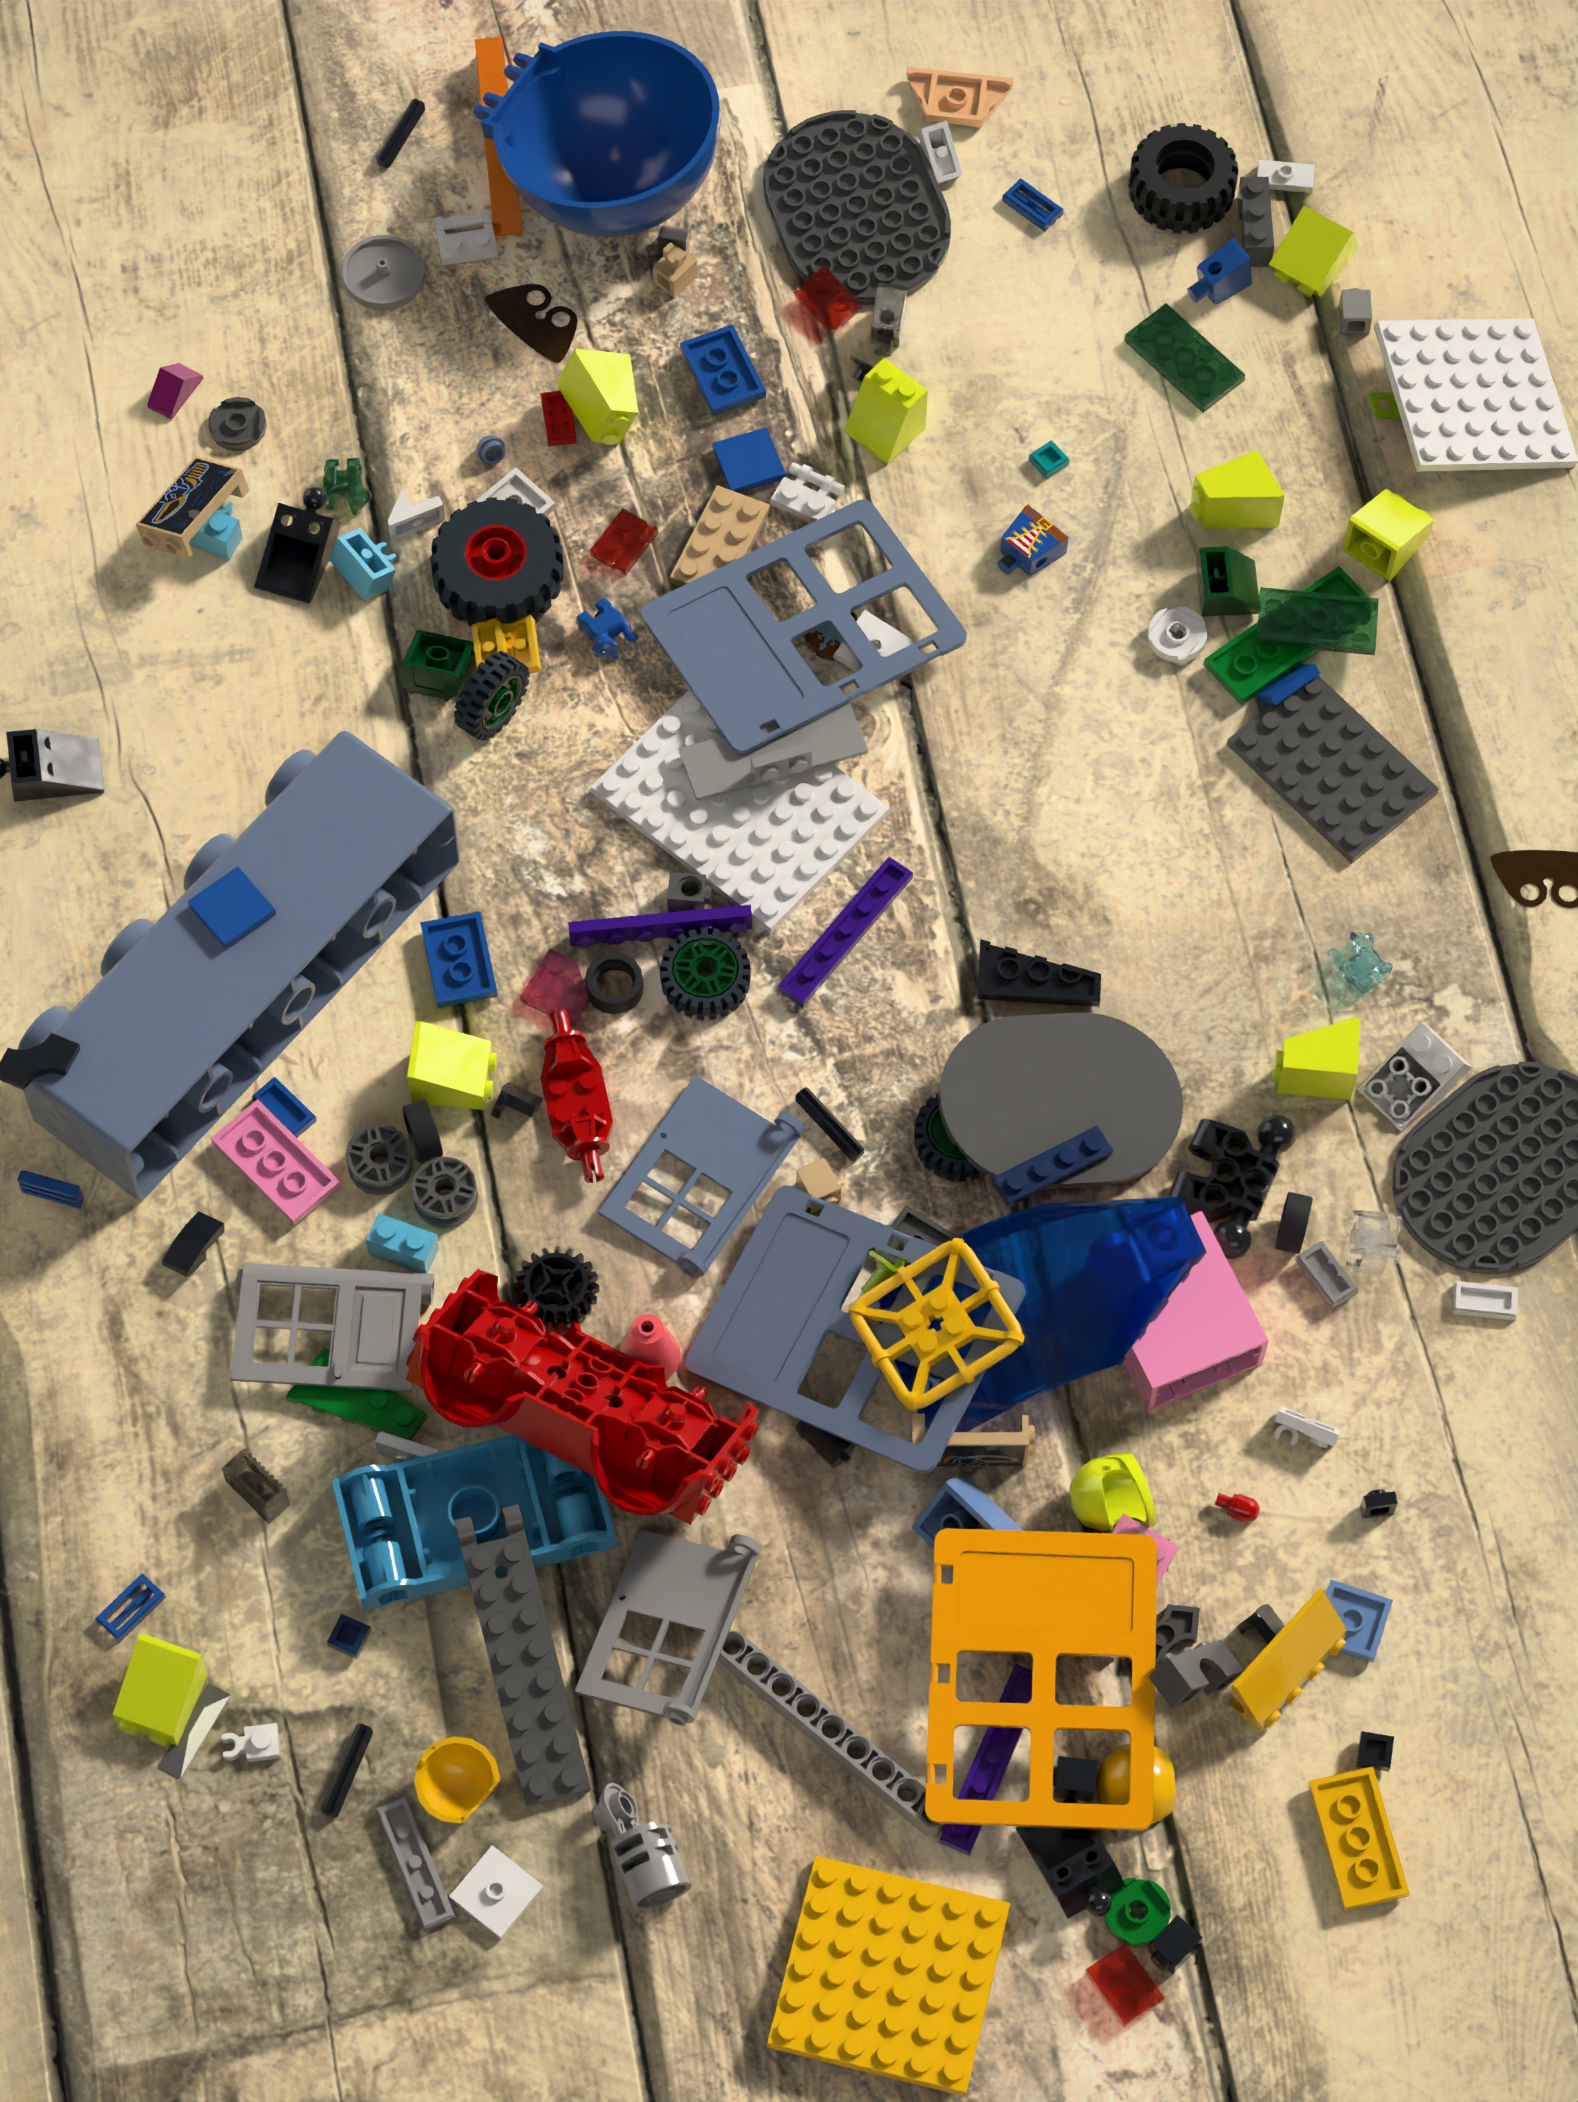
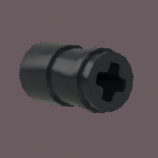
M799 1421L795 1431L799 1433L802 1439H805L812 1445L829 1465L836 1468L843 1462L848 1463L851 1460L849 1455L854 1450L855 1444Z

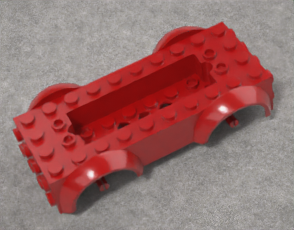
M477 1269L469 1278L464 1277L457 1291L449 1293L443 1306L440 1309H434L426 1325L420 1324L413 1337L416 1345L406 1361V1366L409 1367L406 1380L423 1389L427 1401L440 1416L450 1423L466 1428H487L495 1425L505 1432L523 1439L533 1446L594 1476L599 1489L612 1504L623 1511L635 1515L658 1516L668 1513L689 1525L692 1524L698 1515L704 1516L711 1504V1498L717 1499L722 1492L725 1484L724 1481L730 1482L737 1471L738 1464L743 1466L751 1451V1448L747 1447L748 1442L753 1440L759 1428V1424L755 1423L759 1409L753 1404L745 1401L738 1416L731 1420L721 1416L716 1421L717 1417L711 1404L702 1400L707 1395V1390L704 1387L701 1389V1386L698 1385L691 1393H686L676 1386L668 1387L664 1374L665 1367L661 1365H647L583 1333L580 1324L573 1322L571 1329L564 1335L551 1331L546 1336L547 1331L541 1318L534 1316L539 1309L537 1303L534 1302L532 1305L533 1301H528L523 1308H517L507 1301H500L497 1287L498 1276Z

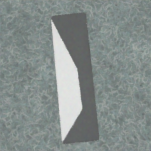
M207 1684L193 1708L178 1745L171 1744L158 1765L160 1770L177 1779L181 1778L229 1699V1693L211 1684Z

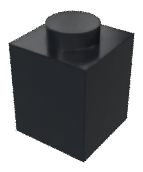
M1058 1756L1057 1764L1053 1766V1797L1068 1799L1074 1796L1076 1800L1093 1802L1098 1761Z
M1177 1914L1151 1942L1148 1951L1151 1954L1150 1959L1162 1971L1168 1969L1174 1974L1197 1950L1203 1937Z

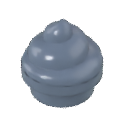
M488 435L478 442L476 452L482 462L491 465L497 464L505 456V444L501 438Z

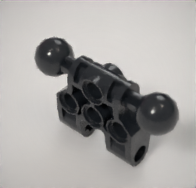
M1272 1115L1266 1117L1258 1126L1256 1135L1261 1145L1259 1151L1253 1149L1245 1131L1210 1119H1201L1188 1149L1193 1155L1213 1163L1211 1175L1203 1177L1190 1172L1179 1171L1167 1195L1166 1203L1170 1207L1187 1215H1193L1202 1211L1209 1223L1231 1215L1229 1220L1221 1222L1213 1231L1226 1259H1237L1249 1250L1252 1238L1247 1226L1250 1221L1258 1219L1264 1202L1267 1199L1269 1190L1280 1167L1276 1158L1278 1154L1288 1151L1296 1140L1295 1127L1291 1120L1285 1116ZM1232 1147H1239L1243 1151L1239 1153H1234L1229 1149ZM1221 1173H1228L1232 1177L1229 1179H1222L1218 1177V1175ZM1254 1183L1260 1185L1261 1188L1253 1190L1247 1186ZM1215 1199L1220 1201V1204L1214 1206L1208 1204L1207 1201Z

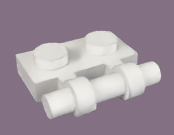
M793 462L789 467L788 473L797 476L796 480L792 481L784 477L771 497V505L809 523L831 514L835 508L836 500L828 496L831 492L841 496L845 485L836 482V478L830 475L823 476L814 472L813 468L806 464L801 466ZM807 482L819 486V491L817 492L806 487Z

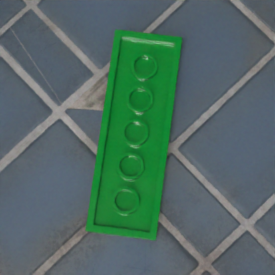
M1338 566L1206 657L1203 665L1242 706L1373 615L1377 610V605Z

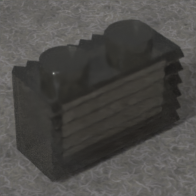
M242 1449L223 1466L222 1472L225 1481L268 1524L290 1506L287 1488H284L283 1484L274 1478V1475H270V1471L266 1470L265 1466L261 1465V1462H257L256 1457H253L252 1453H248V1449Z

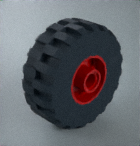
M497 497L486 498L487 501L477 502L476 500L468 503L467 507L463 510L459 508L450 515V521L443 522L439 527L438 536L433 539L431 546L432 556L430 557L433 583L435 591L439 593V600L442 605L447 609L451 608L452 616L459 621H463V619L468 621L469 626L479 622H487V620L497 618V621H500L502 624L516 622L528 615L537 620V615L540 612L542 614L546 613L552 606L551 599L554 600L558 597L561 591L560 583L564 579L562 545H560V538L556 528L550 526V520L543 513L537 514L535 507L527 503L519 504L516 499L512 498L497 500Z

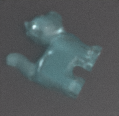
M1350 931V940L1347 941V945L1356 954L1346 960L1343 958L1342 953L1335 948H1330L1327 954L1334 960L1343 978L1355 986L1359 993L1364 995L1373 988L1371 984L1374 979L1370 975H1373L1381 983L1389 977L1393 965L1390 962H1385L1379 952L1374 949L1375 938L1371 933H1354Z

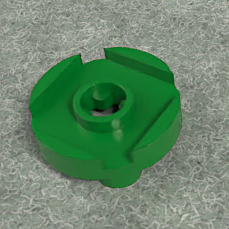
M1124 1879L1123 1881L1126 1886L1109 1895L1112 1906L1110 1911L1104 1915L1105 1924L1117 1940L1129 1947L1137 1948L1149 1945L1169 1923L1171 1917L1170 1900L1162 1887L1151 1880ZM1134 1904L1137 1908L1145 1907L1143 1919H1133L1130 1916L1131 1905Z

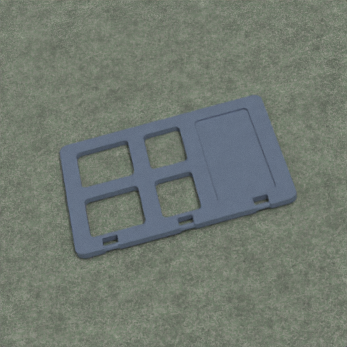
M865 499L857 500L645 604L641 609V619L728 745L735 753L741 755L748 754L768 744L769 741L781 735L784 736L848 704L849 701L861 695L864 696L926 665L927 662L962 647L967 639L965 628L875 506ZM855 525H861L892 568L842 593H836L805 550ZM779 562L788 564L816 603L814 607L783 622H777L747 581V578ZM901 587H906L938 631L887 657H883L878 653L850 613ZM824 625H831L862 667L861 670L829 686H823L792 644L794 640ZM931 644L935 646L936 650L926 655H923L920 651ZM853 683L858 688L846 695L841 691V689ZM775 723L778 729L764 735L761 729Z
M782 1186L775 1191L685 1358V1366L693 1375L919 1473H929L936 1468L986 1372L985 1370L975 1376V1381L968 1384L966 1382L945 1396L920 1444H913L860 1421V1417L883 1375L880 1368H876L871 1361L872 1355L869 1350L837 1408H829L797 1394V1390L827 1334L835 1333L866 1346L854 1328L850 1314L842 1311L841 1308L869 1256L868 1253L871 1250H877L911 1264L938 1246L901 1233L892 1227L828 1201L813 1197L811 1194L791 1186ZM809 1204L823 1209L819 1217L806 1213ZM893 1238L907 1243L902 1252L889 1247ZM950 1255L912 1278L923 1296L933 1278L937 1276L944 1278ZM961 1258L955 1283L977 1292L980 1291L981 1286L979 1283L974 1282V1275L963 1258ZM983 1266L989 1277L992 1278L991 1280L996 1281L1000 1286V1294L1015 1316L1025 1297L1026 1290L1024 1285L1014 1277ZM905 1283L889 1311L899 1312L916 1301ZM992 1306L982 1328L1006 1332L1008 1329ZM866 1321L883 1350L890 1348L905 1338L898 1324L883 1322L880 1325H875ZM976 1338L966 1358L963 1359L966 1366L970 1365L997 1348L1000 1342ZM913 1348L896 1358L916 1368L920 1364V1360ZM947 1356L931 1366L929 1373L946 1380L960 1370L952 1357Z

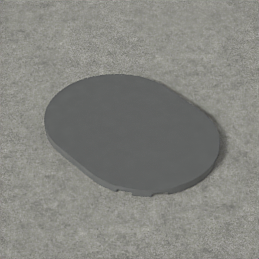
M856 110L831 111L800 122L791 128L789 133L772 149L763 177L765 203L790 265L797 275L811 288L841 302L859 305L882 304L903 298L905 293L906 296L923 287L938 272L950 246V213L921 145L908 131L905 132L893 124L892 120L877 114L856 113Z
M1095 1013L1018 1015L987 1022L967 1034L951 1052L941 1074L938 1091L941 1120L953 1145L956 1144L971 1165L983 1174H989L993 1177L1098 1125L1114 1150L1112 1155L1046 1189L1110 1186L1140 1177L1143 1173L1157 1165L1167 1154L1178 1134L1183 1115L1182 1091L1178 1077L1169 1059L1159 1046L1134 1026L1114 1017Z
M1519 1062L1518 1064L1504 1066L1497 1065L1467 1080L1410 1130L1402 1142L1395 1160L1392 1175V1191L1395 1206L1403 1225L1423 1249L1438 1260L1461 1270L1481 1274H1503L1522 1270L1540 1262L1578 1231L1577 1075L1564 1069L1558 1070L1537 1062Z

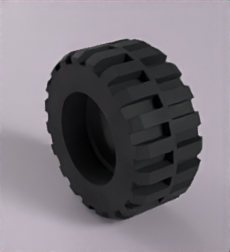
M1177 123L1175 127H1171L1169 124L1161 127L1159 132L1157 130L1152 131L1147 135V139H1142L1137 145V150L1134 151L1131 161L1128 185L1130 188L1129 196L1130 200L1134 203L1137 213L1140 215L1144 214V220L1151 225L1153 223L1157 224L1158 229L1166 231L1167 228L1173 230V233L1181 234V231H1188L1189 234L1196 233L1199 228L1206 230L1213 226V222H1220L1225 217V213L1231 209L1237 185L1238 162L1235 160L1236 155L1231 147L1228 148V142L1222 137L1217 138L1216 132L1209 128L1206 131L1201 129V125L1193 124V127L1186 126V123ZM1183 168L1197 172L1207 182L1195 188H1178L1165 182L1160 175L1171 169Z

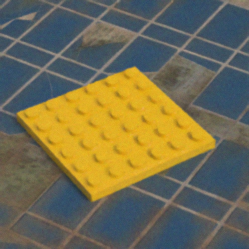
M815 1855L767 2048L966 2097L1011 1903Z

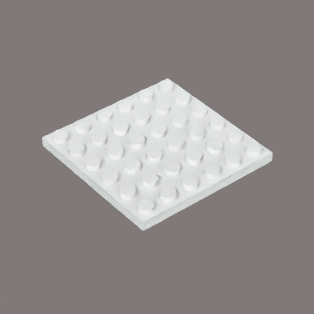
M1534 319L1377 321L1374 330L1417 472L1574 468L1576 466L1578 458Z

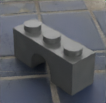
M1240 177L1237 200L1239 220H1242L1241 247L1250 257L1251 267H1270L1269 263L1273 258L1274 237L1269 177Z
M1221 1639L1212 1643L1203 1641L1192 1650L1190 1647H1186L1174 1656L1172 1653L1166 1654L1156 1662L1157 1669L1148 1678L1170 1708L1173 1709L1191 1702L1202 1690L1207 1696L1225 1690L1245 1670Z

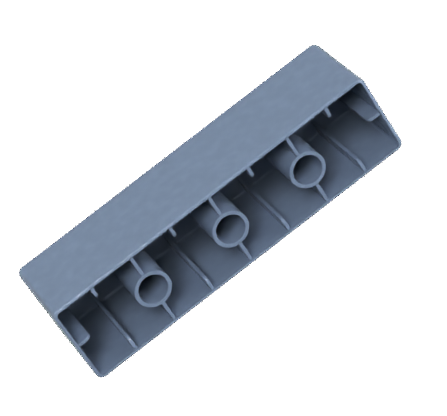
M341 731L318 755L311 750L302 749L285 760L275 772L265 793L267 808L237 839L230 834L221 833L204 844L193 857L186 870L183 883L186 892L155 924L148 919H137L121 930L104 954L101 962V975L103 978L72 1011L65 1006H54L44 1011L34 1020L20 1040L17 1050L30 1049L41 1044L50 1033L80 1045L81 1049L67 1075L51 1073L39 1076L31 1081L23 1090L32 1118L138 1201L144 1200L460 861L454 808L350 732ZM238 866L275 908L276 915L225 949L190 909L187 901Z

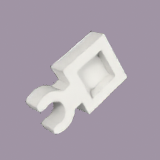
M277 1723L244 1727L245 1736L242 1737L234 1733H225L221 1736L223 1743L232 1742L235 1744V1748L232 1751L223 1752L224 1760L233 1761L245 1753L248 1762L281 1758Z

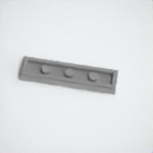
M407 1796L376 1808L424 1932L455 1920L454 1912Z

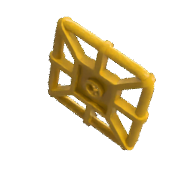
M953 1238L952 1241L941 1244L907 1267L902 1265L897 1268L898 1272L862 1294L848 1308L854 1328L872 1355L871 1361L876 1368H880L899 1401L907 1407L908 1411L913 1412L933 1404L966 1382L968 1384L975 1381V1376L1012 1354L1018 1346L1023 1345L1025 1339L1019 1322L1000 1294V1286L996 1281L991 1280L974 1251L960 1238ZM950 1255L942 1285L923 1296L912 1278ZM961 1258H963L981 1286V1289L960 1303L953 1292V1287ZM904 1283L916 1300L899 1312L868 1308L869 1305ZM989 1300L1008 1331L977 1327L973 1324L967 1313ZM865 1319L898 1324L905 1338L890 1348L883 1350ZM943 1319L944 1321L940 1324L942 1328L940 1331L936 1332L934 1328L929 1330L933 1320ZM976 1338L1003 1343L966 1366L957 1351ZM913 1348L920 1360L912 1392H909L891 1361ZM950 1355L960 1371L924 1393L931 1366Z

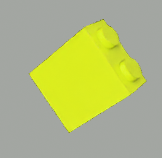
M1304 205L1271 259L1269 266L1274 272L1272 276L1285 284L1291 281L1298 285L1296 289L1304 295L1311 297L1314 294L1321 298L1359 245L1352 231Z
M575 348L557 379V386L592 442L604 443L606 445L619 444L638 414L630 354Z
M883 358L865 375L844 433L888 465L926 429L928 390L887 359Z
M1258 450L1195 475L1194 485L1191 489L1192 498L1189 510L1195 520H1199L1203 529L1275 528L1279 526L1285 494Z
M1386 488L1349 519L1342 551L1390 582L1430 536L1434 519L1426 511L1417 509L1408 503L1400 494L1393 493Z
M1354 1017L1284 1039L1282 1050H1276L1275 1063H1273L1272 1082H1277V1093L1351 1100L1358 1075L1361 1018Z
M415 1021L407 1074L411 1103L426 1100L429 1105L485 1110L486 1099H492L493 1081H489L490 1071H496L497 1053H492L491 1041L425 1022Z
M140 1633L113 1712L115 1722L119 1725L118 1728L131 1735H136L137 1732L148 1735L149 1740L162 1746H167L168 1743L177 1746L208 1676L202 1655Z

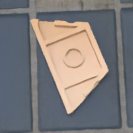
M907 67L906 75L926 122L940 123L947 121L948 124L982 127L1013 89L1014 79Z

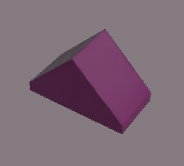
M180 363L160 367L147 403L148 408L172 420L204 379L203 375Z

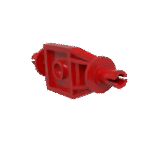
M559 1009L561 1021L558 1019L557 1010H553L549 1013L553 1035L548 1037L543 1043L546 1053L540 1077L552 1137L566 1150L567 1156L570 1159L582 1162L586 1183H593L592 1171L595 1173L596 1182H600L605 1176L599 1156L609 1151L610 1144L608 1141L614 1126L602 1068L586 1045L584 1033L571 1030L568 1010ZM571 1135H575L576 1142L573 1141Z

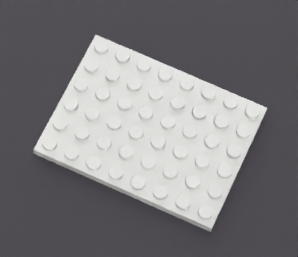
M689 690L590 787L591 793L692 873L705 874L706 883L734 906L751 905L752 920L771 934L890 814V807L834 764L697 801L680 757L679 749L721 737L722 734L692 691Z

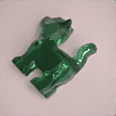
M348 458L346 470H337L339 459L326 460L323 476V491L326 496L325 509L329 512L333 511L336 506L335 498L347 496L351 512L355 515L358 509L363 508L372 499L371 492L363 487L361 477L362 465H360L359 458Z

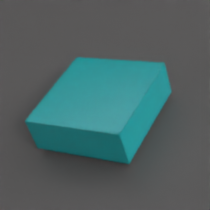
M1052 440L1029 454L1028 459L1046 480L1067 467L1070 461Z

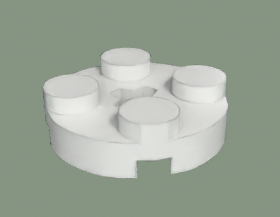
M1177 606V609L1171 610L1165 608L1158 611L1151 619L1148 629V646L1160 658L1173 662L1176 665H1185L1189 660L1199 656L1205 648L1207 630L1203 618L1196 611L1184 606ZM1179 630L1183 631V638L1181 639L1173 638L1170 633L1171 631L1175 633Z

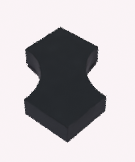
M50 1033L46 1040L33 1048L25 1050L7 1048L0 1061V1081L25 1090L30 1082L39 1076L51 1073L67 1075L81 1049L80 1045Z

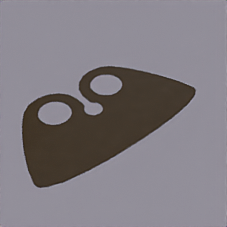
M525 284L506 288L485 297V302L495 316L523 342L552 361L561 362L573 341L578 320L576 314L564 306L551 308L546 312L543 319L536 318V312L543 311L551 303L552 297L547 288L539 284ZM534 290L541 291L545 295L544 302L540 305L530 304L527 301L529 292ZM557 312H565L569 315L570 321L566 326L558 327L553 324L552 316Z
M1515 850L1500 852L1491 856L1490 860L1502 884L1509 894L1521 905L1531 907L1543 903L1547 896V886L1544 885L1543 881L1549 877L1554 880L1551 894L1555 902L1567 908L1578 907V897L1576 900L1568 902L1559 896V889L1564 885H1572L1578 891V852ZM1528 883L1536 885L1540 891L1538 898L1535 900L1523 898L1520 892L1523 885Z

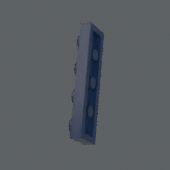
M1098 1125L993 1177L991 1183L1008 1208L1111 1156L1114 1150Z

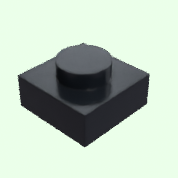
M1383 1489L1368 1492L1367 1495L1363 1496L1360 1504L1362 1519L1394 1514L1398 1504L1396 1492H1386Z
M1361 1731L1356 1766L1363 1768L1373 1767L1374 1770L1389 1772L1394 1736Z

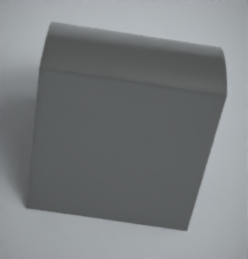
M662 225L658 234V257H663V248L670 242L674 246L677 245L683 251H689L691 230Z

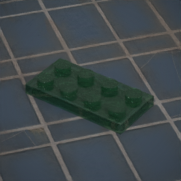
M1167 303L1125 334L1124 341L1203 413L1245 381V374Z
M1261 587L1256 644L1374 655L1376 650L1379 598Z

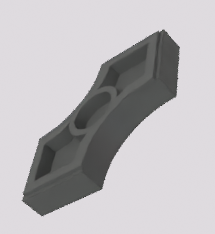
M1167 1604L1164 1616L1156 1624L1155 1664L1175 1646L1197 1641L1200 1608ZM1130 1659L1128 1666H1132V1661Z

